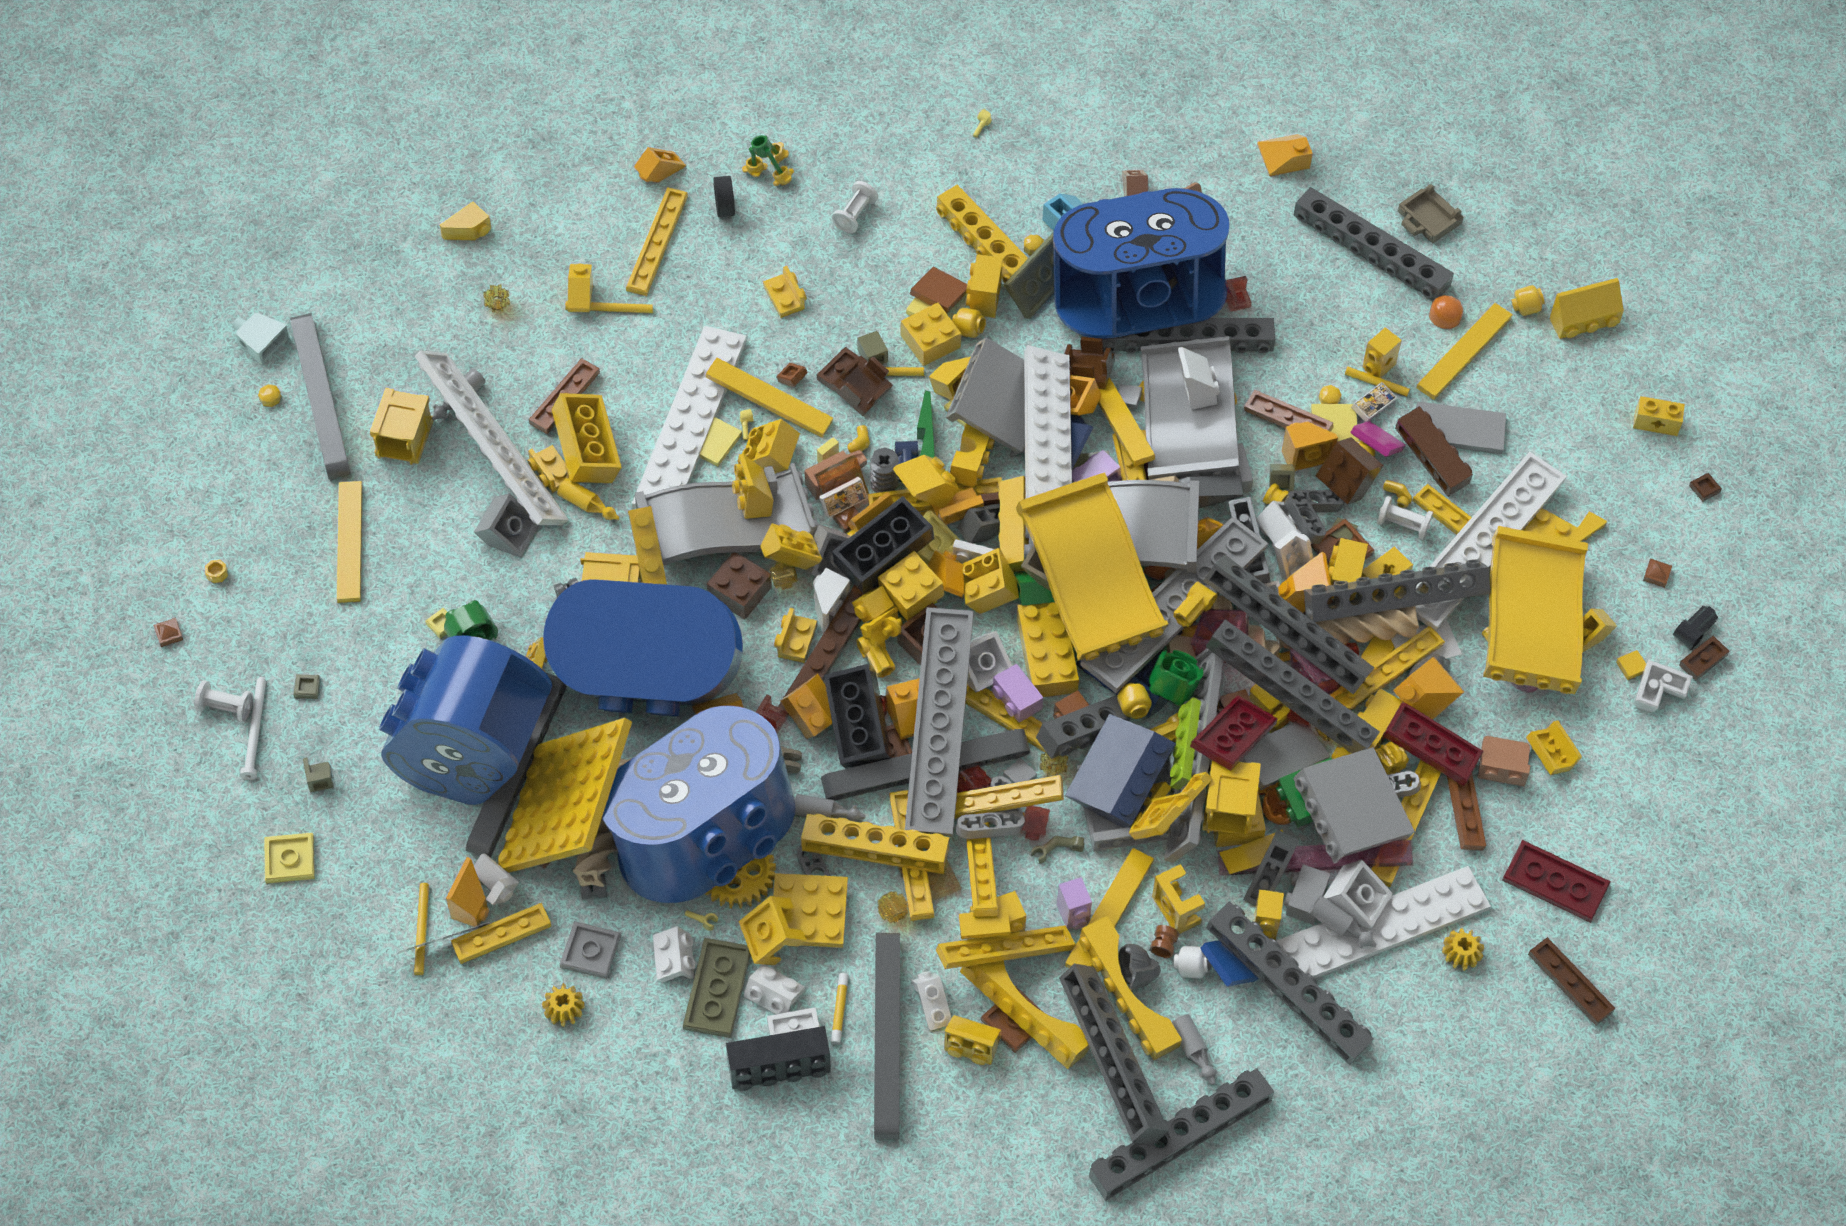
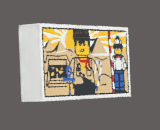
M1381 382L1353 403L1351 408L1365 422H1368L1391 405L1397 397Z
M859 477L819 496L824 513L828 518L868 499L862 479Z

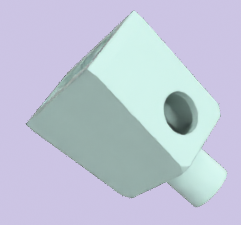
M254 313L247 321L237 317L233 322V328L237 330L236 337L239 346L261 365L289 338L287 326L284 323L259 313Z

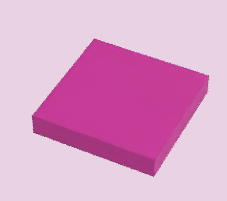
M1371 421L1355 425L1350 432L1353 436L1385 457L1402 452L1406 444Z

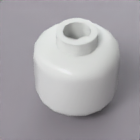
M1183 946L1179 954L1174 956V968L1178 969L1179 974L1184 978L1200 979L1210 972L1211 964L1199 946Z

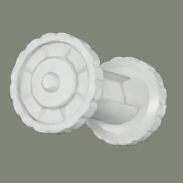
M857 181L853 184L852 193L854 196L844 210L835 211L831 217L832 222L838 229L849 234L855 233L859 225L856 219L866 204H875L878 200L876 190L863 181Z
M1387 496L1379 510L1380 515L1377 524L1382 525L1385 520L1419 531L1418 539L1423 540L1427 530L1430 529L1433 512L1428 511L1425 516L1392 505V497Z
M203 680L195 694L194 708L196 711L202 712L206 706L234 712L237 713L238 721L245 722L252 710L254 697L251 691H245L242 696L212 690L210 682Z

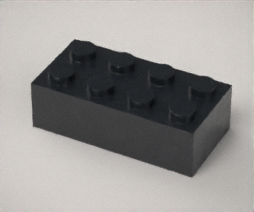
M902 496L832 551L834 564L865 594L878 584V577L913 551L917 553L933 541V526Z
M868 663L825 674L824 680L840 764L845 769L891 759L892 753L876 671Z
M825 1026L726 1043L732 1089L745 1091L755 1085L773 1086L778 1081L796 1082L801 1080L802 1077L807 1076L820 1078L831 1072L830 1050Z

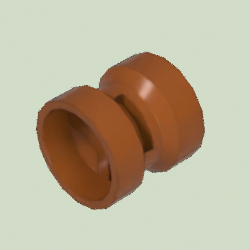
M1158 925L1154 933L1156 938L1151 942L1149 950L1156 956L1171 958L1175 950L1173 945L1178 941L1179 932L1173 927Z

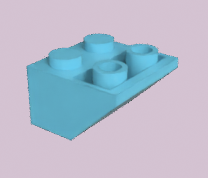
M1060 193L1043 204L1042 220L1054 231L1057 222L1065 213L1083 203L1076 196Z

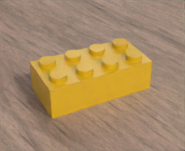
M560 393L552 407V413L570 482L613 483L622 467L602 395Z
M1056 603L1017 605L1016 619L1028 679L1043 697L1076 692L1078 690L1079 677L1072 642Z

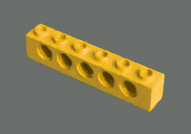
M958 184L937 196V213L940 217L947 219L951 228L962 235L967 245H971L978 255L1003 258L1002 280L1005 284L1028 257Z
M807 814L801 836L802 851L944 874L949 853V837H944L937 833H921L913 829L902 830L894 826H878L870 822H854L846 818H830L822 814ZM828 832H829V833H833L832 835H824L825 833H828ZM851 836L857 837L855 839H848ZM874 840L880 841L879 843H872ZM902 844L904 846L896 847L895 845ZM921 848H926V849H928V850H927V851H920L919 849H921Z

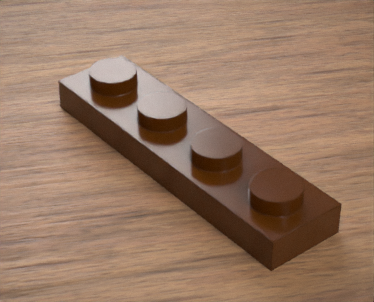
M1548 937L1529 951L1528 955L1596 1026L1614 1012L1615 1007Z

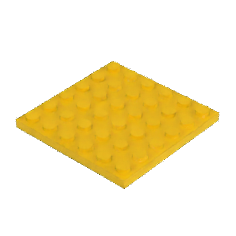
M622 718L538 744L533 753L534 758L531 767L526 774L525 785L519 795L518 806L512 816L511 827L505 836L504 848L498 857L499 866L510 873L592 850L632 725L630 720Z

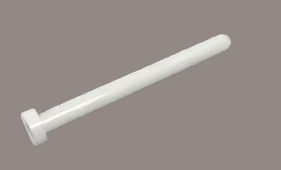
M259 677L256 682L245 767L240 771V777L244 780H255L257 778V770L254 767L266 686L264 677Z

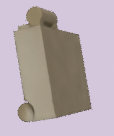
M1429 184L1426 188H1421L1401 202L1398 212L1404 217L1401 225L1413 236L1422 233L1430 242L1435 243L1461 225L1464 217L1461 215L1462 211L1459 208L1454 209L1434 190L1435 186Z

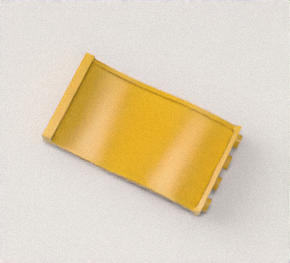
M1105 472L1018 502L1016 511L1019 517H1022L1034 543L1057 609L1077 652L1078 661L1082 659L1090 661L1099 657V653L1105 651L1113 653L1120 650L1122 645L1129 643V646H1133L1142 642V638L1148 636L1156 638L1164 634V630L1169 623L1167 620H1164L1149 588L1131 535L1108 485V478Z
M1498 526L1492 537L1489 636L1483 677L1491 678L1495 681L1513 682L1517 685L1534 686L1542 690L1560 691L1563 694H1575L1582 683V678H1580L1583 652L1582 595L1588 543Z

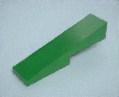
M925 390L917 425V439L923 440L920 456L926 455L934 458L931 391Z

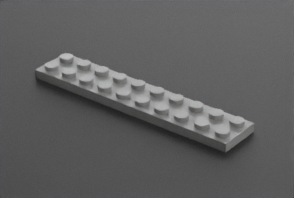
M1230 518L1197 550L1196 573H1187L1186 569L1178 568L1152 593L1164 620H1167L1169 623L1163 635L1156 638H1151L1150 636L1142 638V642L1133 646H1129V643L1122 645L1120 650L1113 653H1108L1107 651L1099 653V657L1090 661L1082 659L1081 666L1117 693L1185 628L1177 623L1173 613L1186 599L1189 590L1197 581L1218 595L1220 594L1203 580L1223 555L1228 556L1242 568L1246 569L1267 549L1268 543L1236 518Z
M927 608L905 830L913 829L921 833H937L953 837L974 611Z
M1207 648L1195 657L1198 661L1196 665L1199 669L1202 667L1204 672L1192 698L1201 701L1197 735L1218 715L1216 710L1221 696L1219 692L1220 683L1223 679L1222 668L1224 660ZM1196 750L1194 752L1191 778L1194 774L1203 772L1209 774L1208 768L1211 759ZM1185 786L1180 790L1174 789V794L1181 793ZM1206 787L1170 825L1164 860L1173 863L1198 846L1201 839L1199 834L1200 825L1204 818L1202 813L1203 804L1207 797L1205 793Z

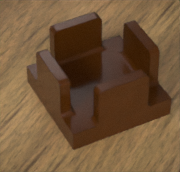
M1082 337L1080 340L1081 350L1073 349L1072 344H1067L1064 354L1069 355L1070 375L1094 378L1099 389H1106L1115 362V353H1111V348H1106L1104 352L1103 340L1099 338Z
M860 355L842 371L841 375L830 387L860 415L864 416L892 388L893 384L886 379L889 370L875 357H872L868 362Z

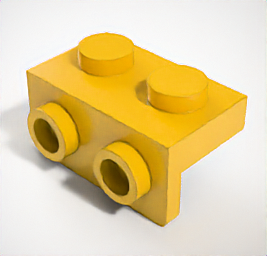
M1558 720L1553 721L1547 729L1532 731L1526 736L1532 749L1536 752L1550 775L1570 771L1582 758V755Z

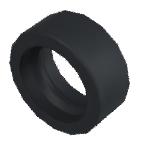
M731 176L714 177L717 216H735Z

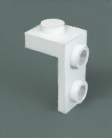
M481 854L474 868L479 880L491 890L486 900L492 905L507 902L512 897L513 891L519 882L487 854Z
M931 971L918 974V978L912 980L914 990L919 993L928 1029L935 1030L947 1026L952 1018L941 977L935 973L932 974Z

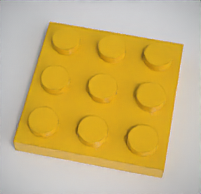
M775 873L773 896L791 899L794 908L792 910L782 909L789 928L800 929L804 932L807 941L800 946L843 948L848 877Z

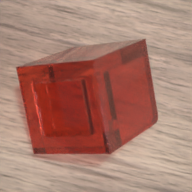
M1246 276L1228 279L1225 282L1227 287L1226 302L1230 312L1251 307L1252 302L1246 290L1248 281Z
M766 694L756 710V713L769 721L777 734L788 717L787 711L772 705L771 696Z

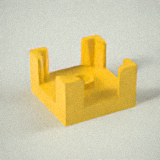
M1181 864L1155 876L1152 898L1170 927L1175 928L1179 934L1201 924V917L1194 913L1205 907V902L1199 894L1181 901L1179 896L1182 895V890L1179 887V882L1175 881L1186 875Z
M769 896L738 921L754 964L776 965L781 961V957L773 955L785 945L798 947L807 941L802 930L788 927L782 909L792 910L794 908L790 898Z

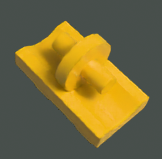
M892 606L871 622H866L861 626L863 638L870 639L872 646H878L889 637H896L901 633V626L903 624L901 619L898 618L897 606Z

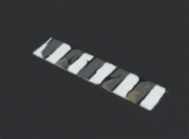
M490 922L400 950L397 954L481 928Z

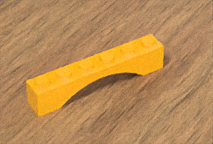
M1105 916L1083 927L1079 943L1085 952L1088 951L1091 955L1093 967L1103 975V982L1108 992H1113L1117 999L1116 1005L1122 1014L1125 1013L1128 1017L1131 1031L1140 1037L1142 1041L1141 1047L1147 1056L1151 1055L1152 1059L1156 1060L1179 1048L1182 1039L1171 1020L1146 1007L1127 986L1118 961L1119 934L1109 917Z
M1004 961L961 968L960 972L1067 1069L1071 1068L1087 1054L1090 1046L1082 1029L1076 1024L1051 1017L1028 1002L1010 980Z

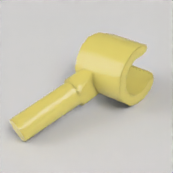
M982 109L977 116V119L981 122L973 134L976 138L985 125L988 126L992 121L991 113L986 109Z
M751 409L740 412L743 440H748L747 423L754 421Z
M689 910L685 912V916L703 923L704 929L709 931L714 929V925L709 924L707 920L718 922V917L714 913H708L703 916Z

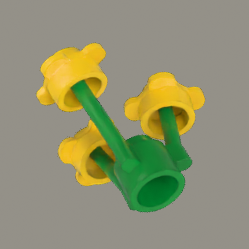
M767 135L756 136L751 141L752 147L748 149L751 157L746 160V165L742 167V171L744 173L748 172L753 177L760 176L762 171L768 168V165L763 163L761 158L769 157L771 164L776 169L773 172L775 179L773 185L778 186L781 184L783 186L788 184L792 180L791 176L794 170L793 168L788 169L787 166L780 167L779 162L789 156V151L785 150L782 142L771 143Z

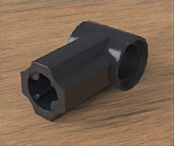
M1703 605L1689 620L1685 619L1678 625L1673 636L1690 649H1693L1701 641L1705 632L1717 622L1718 616L1715 610L1710 606Z

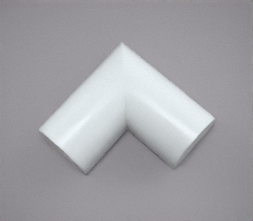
M1648 660L1634 705L1638 709L1655 712L1659 707L1663 692L1685 699L1693 676Z

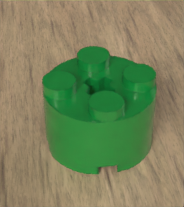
M473 600L457 609H452L445 615L444 631L448 638L452 636H473L491 641L493 637L496 640L498 636V628L486 608L477 600Z
M1173 650L1172 653L1163 651L1149 677L1151 685L1149 689L1154 695H1160L1172 701L1175 705L1181 706L1192 698L1203 676V668L1199 669L1196 665L1198 661L1183 651Z

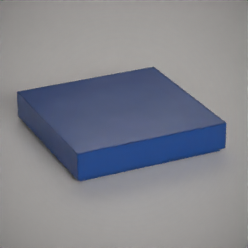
M1219 940L1206 942L1200 947L1227 987L1255 982L1259 979Z

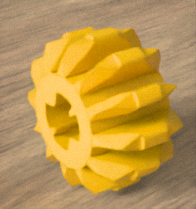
M1388 742L1386 745H1381L1380 748L1375 749L1387 775L1400 773L1402 769L1406 768L1409 758L1405 750L1395 743Z
M1463 927L1459 929L1458 933L1453 930L1450 932L1449 937L1444 939L1443 944L1445 946L1442 948V954L1447 955L1445 958L1446 962H1454V969L1458 967V964L1461 965L1464 971L1468 965L1474 968L1477 965V961L1480 962L1483 958L1484 944L1480 943V936L1473 937V929L1468 933H1465Z
M564 983L561 989H557L553 985V993L546 992V1000L542 1002V1007L545 1009V1017L551 1018L553 1025L559 1020L563 1027L567 1020L574 1025V1017L581 1018V1010L585 1008V1003L582 1001V993L576 992L574 986L567 989Z

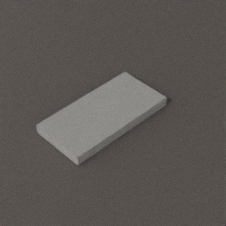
M1417 402L1416 408L1420 406L1423 411H1427L1430 414L1433 424L1437 429L1440 428L1444 432L1450 446L1453 445L1459 449L1488 453H1503L1506 413Z
M1303 719L1264 736L1240 762L1261 764L1258 787L1262 790L1278 783V778L1330 758V754Z

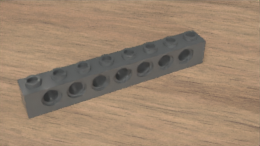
M1309 187L1296 202L1294 216L1299 221L1309 224L1317 232L1324 233L1332 238L1335 243L1342 244L1350 249L1352 253L1367 259L1370 264L1382 268L1388 275L1395 276L1408 287H1413L1420 291L1426 298L1435 300V298L1442 296L1451 286L1454 275L1452 271L1312 187Z
M1209 318L1200 322L1102 340L1104 352L1106 348H1111V353L1115 351L1136 353L1141 351L1142 346L1152 344L1159 345L1229 336L1231 351H1236L1237 353H1245L1247 351L1267 353L1274 351L1276 339L1274 318Z
M1223 555L1203 580L1352 694L1359 689L1373 671L1374 667L1228 556Z
M1472 559L1466 561L1465 564L1459 565L1457 563H1447L1441 568L1429 566L1422 568V571L1416 572L1404 570L1397 575L1380 574L1378 578L1373 579L1360 577L1354 582L1336 581L1334 585L1329 586L1323 584L1313 585L1311 589H1304L1306 616L1314 622L1490 594L1489 567L1480 560ZM1466 575V579L1460 583L1461 577ZM1444 578V583L1438 586L1439 581ZM1423 582L1422 587L1416 590L1417 584ZM1401 585L1400 590L1394 594V589ZM1379 589L1378 594L1372 597L1373 591ZM1356 592V597L1349 601L1350 596ZM1334 596L1333 602L1327 604L1328 599Z
M1226 619L1206 645L1207 649L1351 754L1368 749L1380 733L1376 728Z
M1229 901L1209 920L1206 929L1349 1065L1374 1040L1369 1029L1362 1024L1359 1025L1353 1019V1015L1345 1007L1341 1008L1329 991H1323L1311 974L1304 973L1292 956H1287L1280 950V945L1274 939H1269L1262 933L1263 930L1260 925L1254 921L1251 922L1245 916V912L1240 906L1233 905ZM1239 926L1243 933L1236 934L1232 931L1231 927ZM1249 943L1258 944L1261 950H1252ZM1267 960L1276 961L1278 968L1270 967ZM1285 978H1294L1296 985H1289ZM1303 995H1311L1314 998V1002L1309 1003L1305 1001ZM1321 1012H1329L1333 1019H1324ZM1340 1029H1347L1351 1037H1343Z
M1074 963L1059 977L1131 1141L1153 1145L1169 1131L1095 967Z
M1258 1068L1251 1072L1246 1070L1233 1083L1229 1084L1227 1082L1222 1084L1216 1090V1093L1211 1096H1202L1196 1101V1105L1189 1109L1187 1107L1182 1108L1175 1114L1174 1118L1169 1121L1164 1120L1169 1131L1158 1140L1166 1145L1164 1148H1157L1154 1144L1148 1145L1135 1142L1126 1147L1121 1145L1112 1152L1111 1156L1106 1159L1101 1157L1091 1164L1089 1178L1104 1200L1107 1201L1271 1102L1274 1090ZM1245 1092L1249 1097L1241 1098L1237 1093ZM1224 1104L1228 1109L1222 1111L1216 1105ZM1202 1116L1207 1122L1200 1123L1195 1118ZM1183 1129L1187 1134L1180 1136L1174 1130ZM1134 1154H1141L1145 1159L1137 1161L1132 1156ZM1118 1166L1124 1172L1118 1174L1113 1172L1111 1168Z

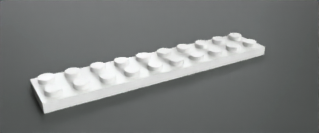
M704 326L637 492L644 491V495L662 489L690 483L712 421L717 416L727 388L705 378L706 372L716 357L736 367L747 341L746 335ZM635 496L632 501V508H636Z
M1027 345L1024 350L1026 498L1071 484L1072 469L1069 355Z
M420 350L415 355V358L420 363V368L428 374L432 385L439 389L444 396V401L455 411L457 419L466 426L468 434L479 444L481 452L490 459L492 467L503 477L505 485L514 492L518 503L530 514L529 517L532 522L537 525L561 526L569 520L449 355L442 352Z
M1529 451L1430 566L1441 568L1447 563H1457L1459 565L1465 564L1468 560L1477 559L1490 569L1493 549L1492 537L1497 527L1503 526L1523 530L1565 482L1567 476ZM1466 575L1461 577L1460 583L1466 579ZM1444 578L1439 581L1438 586L1444 583ZM1423 582L1417 584L1416 590L1422 587ZM1464 598L1415 606L1417 619L1437 631Z
M1469 866L1392 895L1372 928L1358 925L1361 932H1368L1369 930L1373 932L1372 937L1377 944L1376 947L1363 946V948H1360L1358 946V938L1341 936L1323 923L1279 939L1276 942L1280 945V950L1287 956H1292L1298 962V967L1304 973H1309L1314 978H1318L1488 911L1491 905ZM1260 947L1254 949V951H1260V950H1261ZM1267 960L1270 967L1278 968L1276 961ZM1285 978L1289 985H1296L1294 978Z

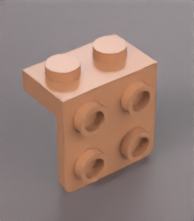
M1485 736L1482 741L1481 750L1484 752L1480 757L1477 778L1525 787L1530 772V765H1528L1530 745L1525 742Z

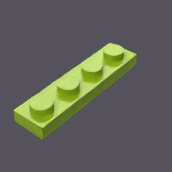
M1192 698L1186 704H1183L1178 711L1180 719L1179 726L1175 732L1177 741L1173 750L1174 763L1170 771V777H1172L1170 787L1176 790H1180L1190 781L1195 750L1190 745L1197 736L1201 701L1196 698Z

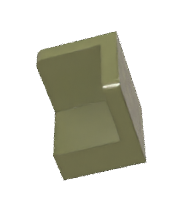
M878 331L857 338V350L864 359L869 362L872 357H875L881 364L888 363V349Z
M1270 464L1269 487L1276 483L1280 488H1288L1289 492L1294 491L1295 469L1293 464Z
M303 758L310 793L334 788L329 762L310 765L308 758Z

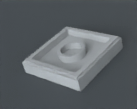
M574 921L559 964L560 968L607 979L621 938V932Z

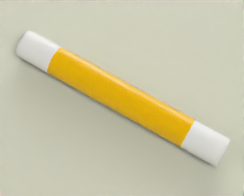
M840 973L838 979L831 1044L834 1045L841 1044L849 975L846 973Z

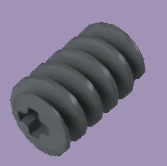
M889 448L877 449L870 460L871 488L876 493L895 491L898 487L899 477L893 468L899 463L898 455Z

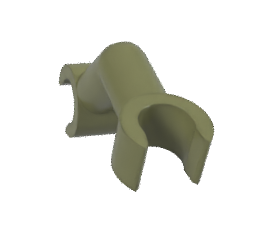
M1054 836L1043 846H1035L1031 850V856L1038 852L1042 853L1043 855L1038 859L1039 864L1046 861L1047 854L1057 846L1069 847L1073 851L1083 852L1084 838L1079 836L1072 838Z

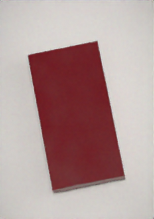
M1237 695L1192 740L1190 747L1231 771L1276 725L1278 718Z
M1403 701L1382 735L1463 786L1469 780L1484 752Z
M1524 840L1521 841L1502 881L1590 923L1611 881Z

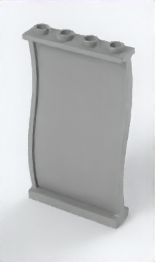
M1229 336L1142 346L1146 440L1155 454V460L1148 462L1149 480L1176 476L1178 479L1195 476H1241ZM1178 348H1186L1207 358L1209 367H1214L1216 379L1213 382H1218L1220 394L1216 395L1217 405L1191 410L1183 381Z
M792 463L788 470L775 474L777 478V497L773 498L772 515L770 517L745 519L742 510L738 509L737 494L733 493L732 482L685 484L662 489L644 495V491L635 492L636 509L652 507L663 567L700 555L762 551L760 545L771 523L776 525L784 524L792 530L799 532L806 531L814 537L818 522L817 519L812 518L814 516L811 503H807L808 492L806 487H802L803 477L801 471L797 472L795 463Z
M1160 480L1108 482L1131 535L1141 566L1172 567L1186 569L1187 573H1196L1199 481H1190V483ZM1027 528L1025 530V538H1029V545L1025 544L1024 558L1027 557L1034 545Z

